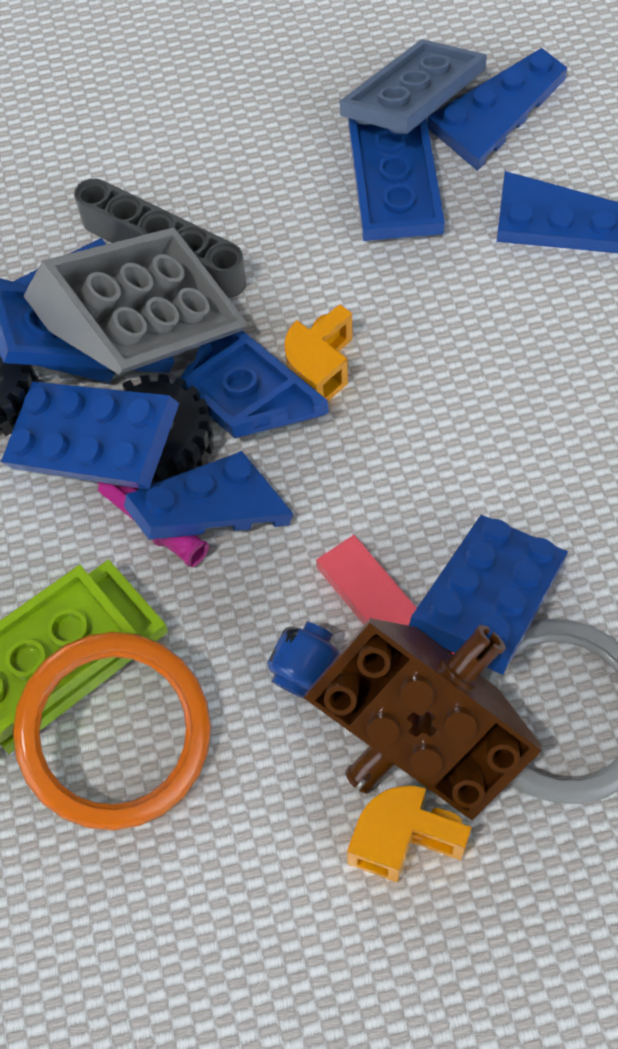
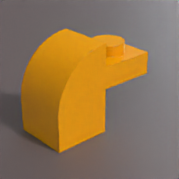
M339 304L327 315L324 314L318 317L310 329L296 320L289 328L285 337L286 366L326 398L327 401L348 385V360L339 351L353 340L352 313Z
M417 786L394 787L378 794L363 809L347 849V864L398 883L411 843L462 861L472 827L462 824V818L450 811L434 808L430 813L422 810L426 795L425 788Z

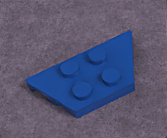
M244 331L200 346L196 352V359L187 366L180 377L186 381L187 389L194 386L199 391L200 399H205L209 416L233 438L321 417L329 413L326 398Z

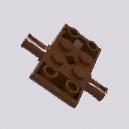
M372 618L368 620L304 695L305 700L369 745L358 759L345 770V775L354 788L364 779L365 782L360 786L359 791L365 794L371 793L375 785L395 765L470 820H473L542 751V745L501 691L480 675L506 649L504 642L495 632L487 638L486 635L489 633L490 628L478 625L475 632L453 655L417 627Z

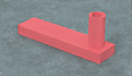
M352 535L316 559L317 569L363 625L372 618L409 626L411 616L417 607L355 535Z

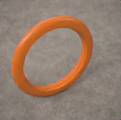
M122 632L87 635L62 646L45 659L25 685L16 706L13 727L17 763L26 784L40 802L64 820L89 829L112 831L141 826L164 815L180 802L201 773L208 755L211 733L207 699L197 677L183 659L159 642L138 634ZM111 657L133 659L150 666L165 677L177 693L183 707L186 725L183 750L177 765L167 779L152 792L140 798L116 804L90 801L77 796L63 786L48 767L42 752L40 739L42 712L50 694L59 682L79 666L93 660Z

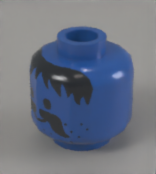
M308 621L303 629L295 626L285 628L267 662L269 671L274 674L271 682L304 699L305 692L340 654L339 650L329 643L333 634Z

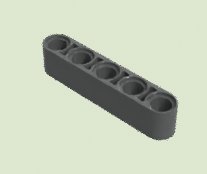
M97 178L87 179L79 183L75 188L74 197L84 228L89 232L114 243L174 227L228 298L238 296L244 291L246 275L243 253L236 244L104 180Z

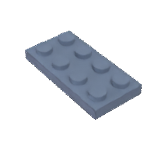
M421 39L341 99L340 116L354 119L359 124H372L387 128L395 134H408L486 69L487 54Z

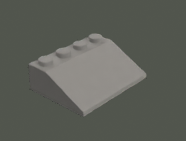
M174 227L43 260L24 294V298L48 331L118 375L244 331L248 326V323Z

